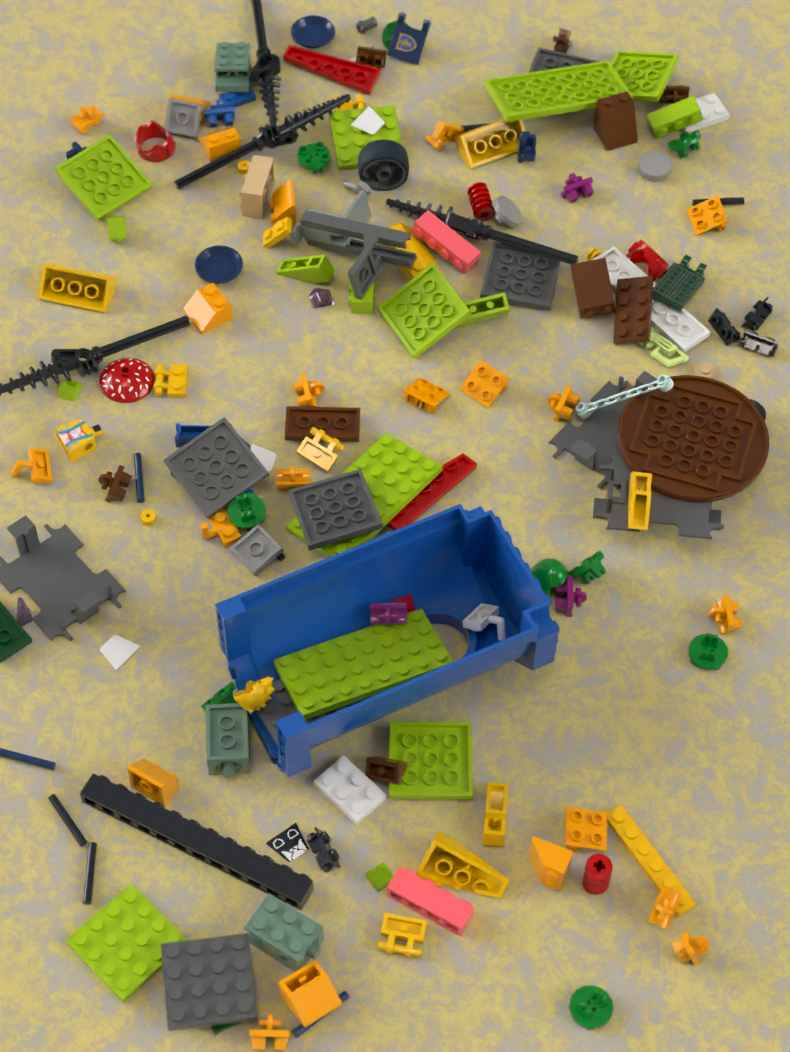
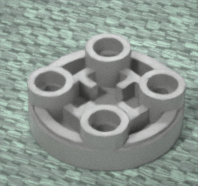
M650 151L640 157L638 171L644 177L649 178L650 182L656 183L671 174L672 160L662 152Z
M499 196L492 202V206L497 213L495 217L499 223H506L512 229H515L522 223L523 218L519 208L509 198Z

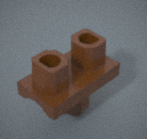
M559 28L558 36L553 37V41L556 43L554 51L567 53L568 46L572 47L573 42L570 40V30Z
M358 46L356 62L363 65L385 68L387 50Z
M666 85L658 103L674 104L689 98L690 87Z
M119 465L114 478L110 471L99 476L98 481L102 484L101 488L106 490L107 487H110L105 499L106 502L110 503L112 499L122 502L127 490L117 486L121 484L128 487L132 475L123 472L124 466Z

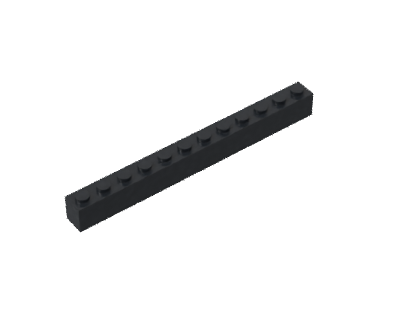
M93 773L80 792L82 803L266 894L270 893L284 903L301 911L314 890L313 881L308 875L298 874L291 867L285 864L280 865L267 855L261 856L257 854L251 847H243L230 837L220 836L214 829H206L196 820H188L175 810L169 811L161 803L151 802L144 795L133 793L122 784L116 785L104 775L98 776Z

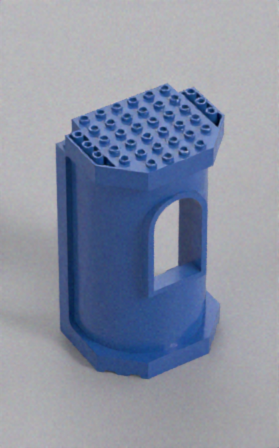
M458 504L215 604L220 648L226 656L227 667L231 678L235 680L237 692L245 690L246 683L250 680L256 682L266 677L273 678L272 682L280 680L281 678L273 664L274 659L375 625L371 624L370 603H392L391 600L408 594L412 595L415 611L422 609L431 624L452 626L459 630L467 640L468 649L459 660L380 694L349 704V707L308 725L300 711L276 721L278 746L256 711L254 710L251 714L247 711V715L271 762L277 764L280 771H285L288 778L311 768L310 749L511 661H515L532 671L554 662L560 628L558 623L550 617L551 600L548 594L543 593L539 580L533 577L529 564L523 561L519 548L513 545L509 532H505L500 518L495 516L492 510L485 512L480 506L468 511L464 510L461 504ZM481 603L499 606V614L497 616L503 617L505 620L506 639L498 640L497 624L489 623L482 631L476 632L463 628V620Z

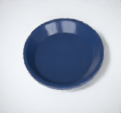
M305 16L298 19L292 25L291 36L297 44L310 49L321 48L333 40L335 27L330 20L322 16Z
M228 246L208 247L200 252L195 260V270L198 276L204 281L214 284H223L234 280L239 276L243 268L241 255L235 249Z

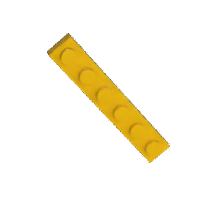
M620 805L608 812V825L659 893L663 885L683 893L675 912L677 917L679 918L695 908L697 903L624 807Z

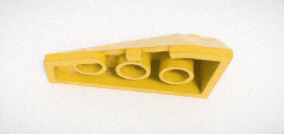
M437 831L416 871V876L428 879L436 886L445 885L454 887L456 890L465 889L474 891L476 894L501 898L510 882L508 877L463 845Z

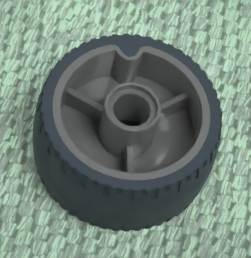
M386 139L372 141L365 145L358 157L360 180L367 183L370 189L375 191H391L402 186L407 181L409 175V158L406 149L398 142Z

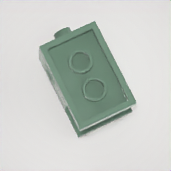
M217 43L214 71H216V92H249L251 69L250 43Z
M239 703L205 705L206 750L209 775L232 777L235 774L250 773L247 711Z
M270 893L244 927L249 932L250 944L295 972L306 966L311 958L315 960L321 952L319 946L324 941L322 925Z

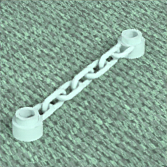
M661 375L657 381L650 384H645L589 404L579 403L576 406V414L581 419H587L592 414V411L597 408H603L658 388L662 392H667L673 387L674 382L668 375Z

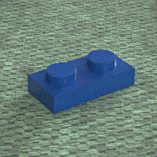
M249 85V92H227L219 95V99L222 104H227V107L235 108L256 101V95Z

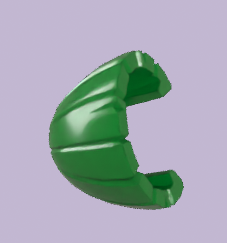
M553 558L543 559L531 569L533 577L539 580L543 593L548 594L549 598L550 588L561 586L567 581V577H570L566 566Z

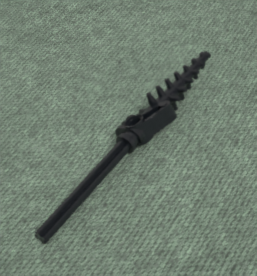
M251 0L258 49L256 51L257 62L249 78L256 82L257 86L262 87V89H259V93L263 94L261 100L265 103L264 108L268 110L266 115L269 116V123L274 121L277 124L278 118L276 114H278L276 108L279 107V104L275 103V101H279L280 98L274 96V94H280V91L274 89V87L280 88L281 85L274 81H281V78L276 76L281 71L280 59L277 55L272 54L267 47L261 0Z
M349 94L342 95L341 97L338 96L336 100L332 99L331 102L327 100V104L323 102L322 106L320 104L313 106V110L308 107L306 110H303V114L297 111L294 114V119L287 115L284 118V124L280 126L271 121L270 126L266 124L264 128H259V135L253 137L250 143L175 180L174 183L177 189H181L255 150L261 151L263 147L276 148L277 146L296 142L297 137H299L296 130L301 128L302 131L306 132L307 128L305 125L310 123L315 126V119L324 120V114H332L333 109H339L342 104L348 103L351 97Z
M388 198L386 200V205H389L390 208H397L400 213L402 211L408 212V217L410 218L412 214L420 218L429 210L451 229L461 231L463 235L473 239H483L485 241L491 239L570 265L578 262L579 256L503 233L494 230L492 226L485 225L477 219H468L452 212V206L444 214L441 213L442 205H439L437 210L433 211L431 210L432 204L430 203L425 209L421 207V202L414 206L410 204L411 201L409 200L406 203L400 202V199L392 200Z
M183 316L100 348L94 346L92 350L86 348L54 349L51 352L52 365L48 364L46 367L43 361H40L41 369L35 371L31 366L29 367L31 374L24 375L20 372L19 379L13 380L11 377L9 378V383L4 385L0 383V396L6 392L13 394V390L18 388L23 392L25 391L24 386L31 385L33 389H36L35 383L39 381L46 387L48 386L46 380L48 378H52L56 384H59L58 375L61 374L69 382L71 381L69 372L76 369L82 378L85 377V374L97 373L98 365L103 361L104 357L190 326L188 316Z

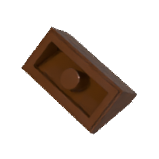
M380 756L366 757L365 775L369 779L399 785L408 762Z

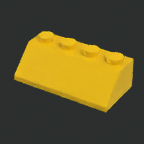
M501 119L454 136L459 154L468 167L473 168L518 152L519 133L526 131L522 120L506 122L505 119Z
M401 223L387 227L408 232L411 235V239L406 242V249L386 245V247L416 253L417 259L411 268L399 266L408 282L431 263H434L441 271L424 242L412 232L413 228Z
M44 263L38 299L106 313L115 294L117 276L55 263Z

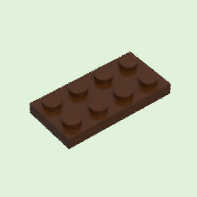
M652 276L617 279L613 338L615 345L650 342L653 297Z
M286 406L285 441H303L306 436L313 440L315 436L310 433L312 427H315L318 430L322 429L326 435L333 439L336 438L340 442H359L360 408Z

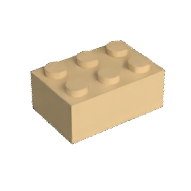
M253 155L252 161L248 162V173L244 174V185L239 189V197H241L240 208L242 209L243 216L263 219L275 183L274 158Z

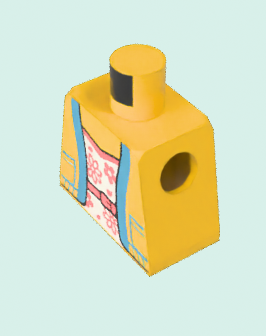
M83 419L54 427L56 437L71 463L95 450V437L103 434L99 424L89 428Z

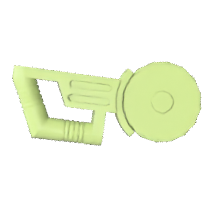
M651 326L650 342L638 343L646 347V349L655 348L651 356L667 368L689 360L685 353L664 338L663 335H660L659 331ZM674 355L677 356V358L671 360L667 359L668 357Z

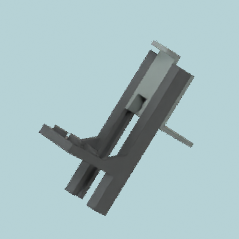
M364 190L359 192L344 216L307 208L300 218V223L297 222L292 229V233H290L294 245H298L302 238H306L308 245L358 256L348 271V277L355 298L361 300L385 263L411 268L417 259L416 253L377 245V243L406 249V242L411 239V235L408 232L367 224L372 213Z

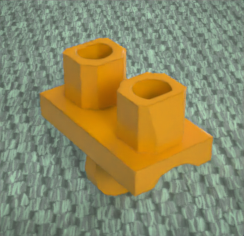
M84 105L80 108L81 113L70 119V122L79 133L84 135L88 132V127L99 125L100 119L105 116L94 105L90 107Z
M303 373L300 375L301 380L293 383L297 395L305 393L297 397V402L300 407H318L315 395L316 397L321 396L325 389L324 384L317 380L312 382L307 380L306 374Z
M567 386L562 396L560 393L549 395L547 402L550 404L549 408L552 410L555 408L554 412L556 413L553 421L559 422L560 418L570 421L574 409L567 407V405L576 407L580 400L579 395L572 393V387Z
M290 465V469H276V488L280 490H288L289 487L298 488L310 484V469H295L294 465Z
M724 594L722 600L713 604V609L708 612L709 618L719 624L721 635H726L729 631H737L742 626L741 619L733 617L738 612V602L730 601V596Z
M663 885L648 922L668 930L683 893Z
M688 931L682 933L683 939L672 942L680 963L692 960L694 965L700 964L697 955L708 953L710 950L709 940L705 936H697L692 939Z
M268 1013V1019H259V1026H268V1030L249 1029V1036H252L253 1049H265L266 1037H274V1050H286L288 1037H291V1030H273V1026L281 1027L282 1020H273V1013Z

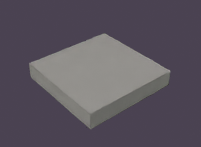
M169 98L164 129L169 133L197 138L202 104Z
M259 524L229 548L254 576L284 552L283 548Z

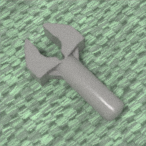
M344 181L343 183L344 187L358 193L364 190L367 197L372 194L368 192L370 186L363 181H360L358 184Z

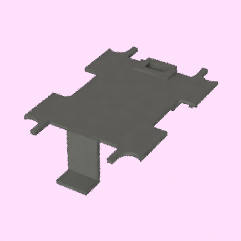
M644 371L636 379L635 388L657 381V378ZM620 376L617 386L613 385L609 380L591 399V402L621 393L628 385V381L624 382V378ZM630 398L603 408H597L579 427H575L568 422L549 441V444L557 447V452L553 455V458L556 459L566 450L575 456L576 461L591 471L596 470L605 476L597 485L598 488L601 489L603 485L609 483L612 471L599 470V465H610L613 462L611 455L621 456L617 439L618 424L621 413Z
M611 455L613 462L610 465H599V470H610L612 473L608 483L606 499L594 498L593 518L608 520L607 530L640 532L637 529H628L629 485L632 472L625 464L622 456ZM617 485L621 486L620 497L613 496V487H617ZM652 489L650 490L652 493L649 523L675 525L679 528L678 536L712 539L710 535L712 530L720 531L724 529V524H721V510H713L712 502H684L661 495ZM610 502H612V512L608 513Z
M25 515L7 527V530L15 538L20 557L7 564L0 556V583L10 594L17 589H23L41 609V612L32 619L51 641L59 635H63L69 641H72L73 637L67 632L66 627L77 621L79 624H82L100 612L99 605L108 599L119 609L122 606L117 601V596L122 592H126V590L107 569L99 574H94L76 554V551L83 547L84 544L65 523L60 529H52L48 524H45L44 527L52 536L40 543L36 526Z

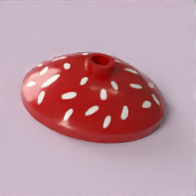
M120 358L112 361L102 370L99 378L103 394L110 400L119 403H132L143 399L151 392L155 381L151 367L144 361L136 358Z

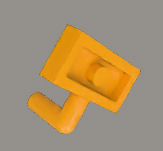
M440 121L432 134L433 137L427 135L425 140L439 151L446 141L455 142L454 136L461 134L464 128L458 124Z
M30 447L28 451L29 461L18 460L11 472V476L16 478L22 468H30L32 482L51 484L53 479L49 451Z
M225 508L208 519L213 529L209 530L206 522L200 525L201 535L204 540L218 536L224 548L235 544L241 539L239 531L231 523Z

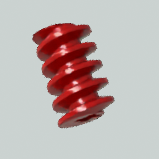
M483 182L472 184L468 188L467 194L474 217L481 221L491 219L495 215V210L492 206L487 184Z
M599 853L593 854L586 862L582 885L592 895L604 893L609 886L613 864L608 856Z

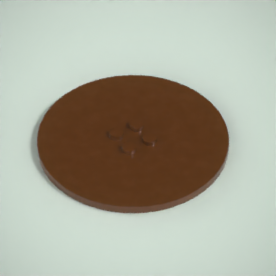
M671 376L670 378L673 380L674 385L669 391L662 392L658 388L631 397L621 413L617 431L621 456L631 472L652 474L651 489L661 495L693 503L724 500L748 488L764 468L769 452V433L766 423L757 407L744 394L730 385L702 376Z

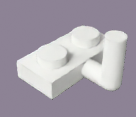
M481 603L463 620V628L476 632L482 631L489 623L497 624L498 640L506 639L505 620L503 617L497 616L499 614V606Z

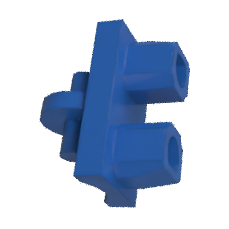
M220 99L216 100L217 105H210L211 109H204L205 121H207L209 128L217 127V120L223 119L224 126L233 125L235 109L234 107H227V104H220Z

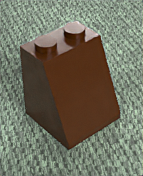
M628 91L597 100L593 129L606 151L638 142L635 102Z
M606 257L571 264L580 319H589L594 316L609 315L615 312Z

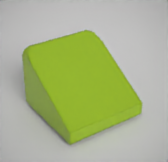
M67 379L59 384L58 397L75 401L83 387V383L74 380L69 382Z

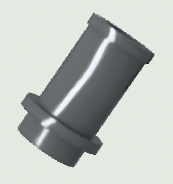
M372 16L364 21H358L356 28L359 33H365L366 30L376 27L378 23L376 18Z

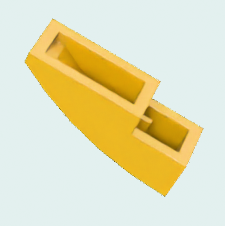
M632 472L630 474L628 529L648 530L652 493L650 492L652 474Z
M492 782L487 784L482 845L500 847L504 845L508 784Z

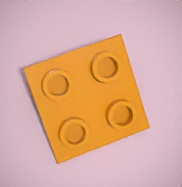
M718 195L686 209L696 236L715 227L719 231L725 230L728 220Z
M480 360L460 390L489 408L502 390H507L508 385L506 383L510 378Z
M423 378L417 379L403 389L405 401L413 405L415 404V406L419 405V408H423V410L430 414L432 412L435 414L438 410L436 405L451 395L443 387L436 386Z
M566 806L565 846L573 852H577L578 848L607 851V812Z

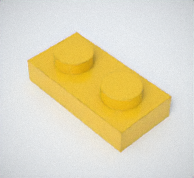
M287 216L271 228L265 230L263 246L269 249L292 233V219Z

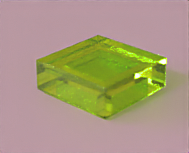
M383 862L367 872L366 877L376 891L380 892L388 886L393 878V874Z

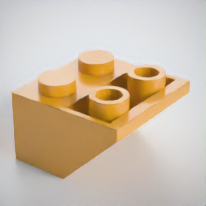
M316 960L278 982L282 1000L304 1027H307L342 1005L327 973Z

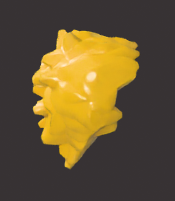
M266 677L256 682L250 680L246 683L245 690H239L234 693L235 701L244 710L249 711L250 714L254 710L260 711L261 707L264 708L266 706L265 702L271 700L269 695L275 690L271 686L274 679Z

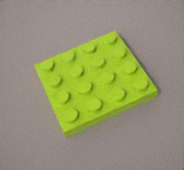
M617 51L611 65L632 94L633 101L658 102L679 61V55L673 53Z
M395 105L371 107L385 122L375 134H370L351 126L367 108L332 111V114H329L338 170L357 169L361 149L372 141L386 139L402 145Z
M110 134L55 167V172L97 222L152 188V183Z
M431 263L378 306V309L415 359L472 314L434 263Z
M390 721L389 758L405 761L408 764L399 785L389 783V799H473L471 722Z
M131 883L65 941L124 1003L163 968L161 944L188 940Z

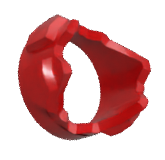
M153 120L144 126L140 125L135 133L138 154L146 161H164L171 157L175 151L176 143L168 131ZM151 138L166 140L162 146L154 145L148 151H143L141 148L142 144Z
M640 239L639 242H634L628 249L629 253L626 257L630 258L631 262L634 264L647 262L646 274L652 276L653 281L657 278L660 279L667 272L668 263L643 240Z

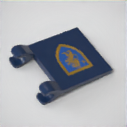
M400 12L387 55L419 64L431 22L424 20L422 30L405 26L404 22L407 15L404 12Z

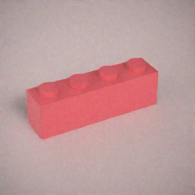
M429 210L414 222L412 232L415 236L423 240L431 249L438 252L443 259L453 264L457 270L465 274L478 262L481 252Z
M399 867L387 886L388 897L460 937L474 916V907H472L470 902L454 897L450 891L436 887L428 879H421L410 869Z

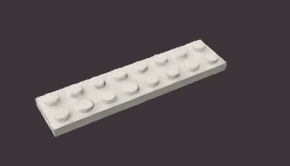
M615 246L593 259L606 257L611 287L614 292L617 289V279L647 276ZM652 297L651 325L666 339L676 345L680 351L685 353L710 336V331L687 310L683 308L680 312Z

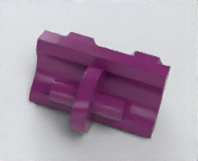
M569 174V180L565 181L564 191L560 193L562 198L566 197L570 203L576 202L580 198L577 192L580 191L584 198L592 196L593 188L591 185L593 179L589 177L582 180L581 175Z
M567 577V581L564 584L555 587L556 595H566V598H556V611L566 612V617H572L574 603H576V607H581L582 603L587 600V594L581 591L580 587L575 588V592H573V577Z
M370 603L371 624H407L406 603Z

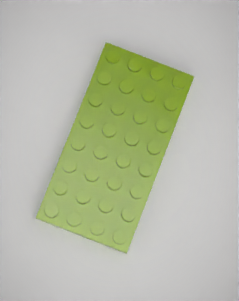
M609 61L486 79L484 83L506 122L594 109L598 99L628 91L633 99L632 94Z
M385 433L342 474L358 469L362 470L384 527L441 473L443 468L441 464ZM296 516L285 526L286 531L306 543ZM381 529L316 548V550L327 557H331L370 541Z
M422 609L407 613V624H375L273 660L274 667L296 710L301 712L305 720L375 696L454 662Z

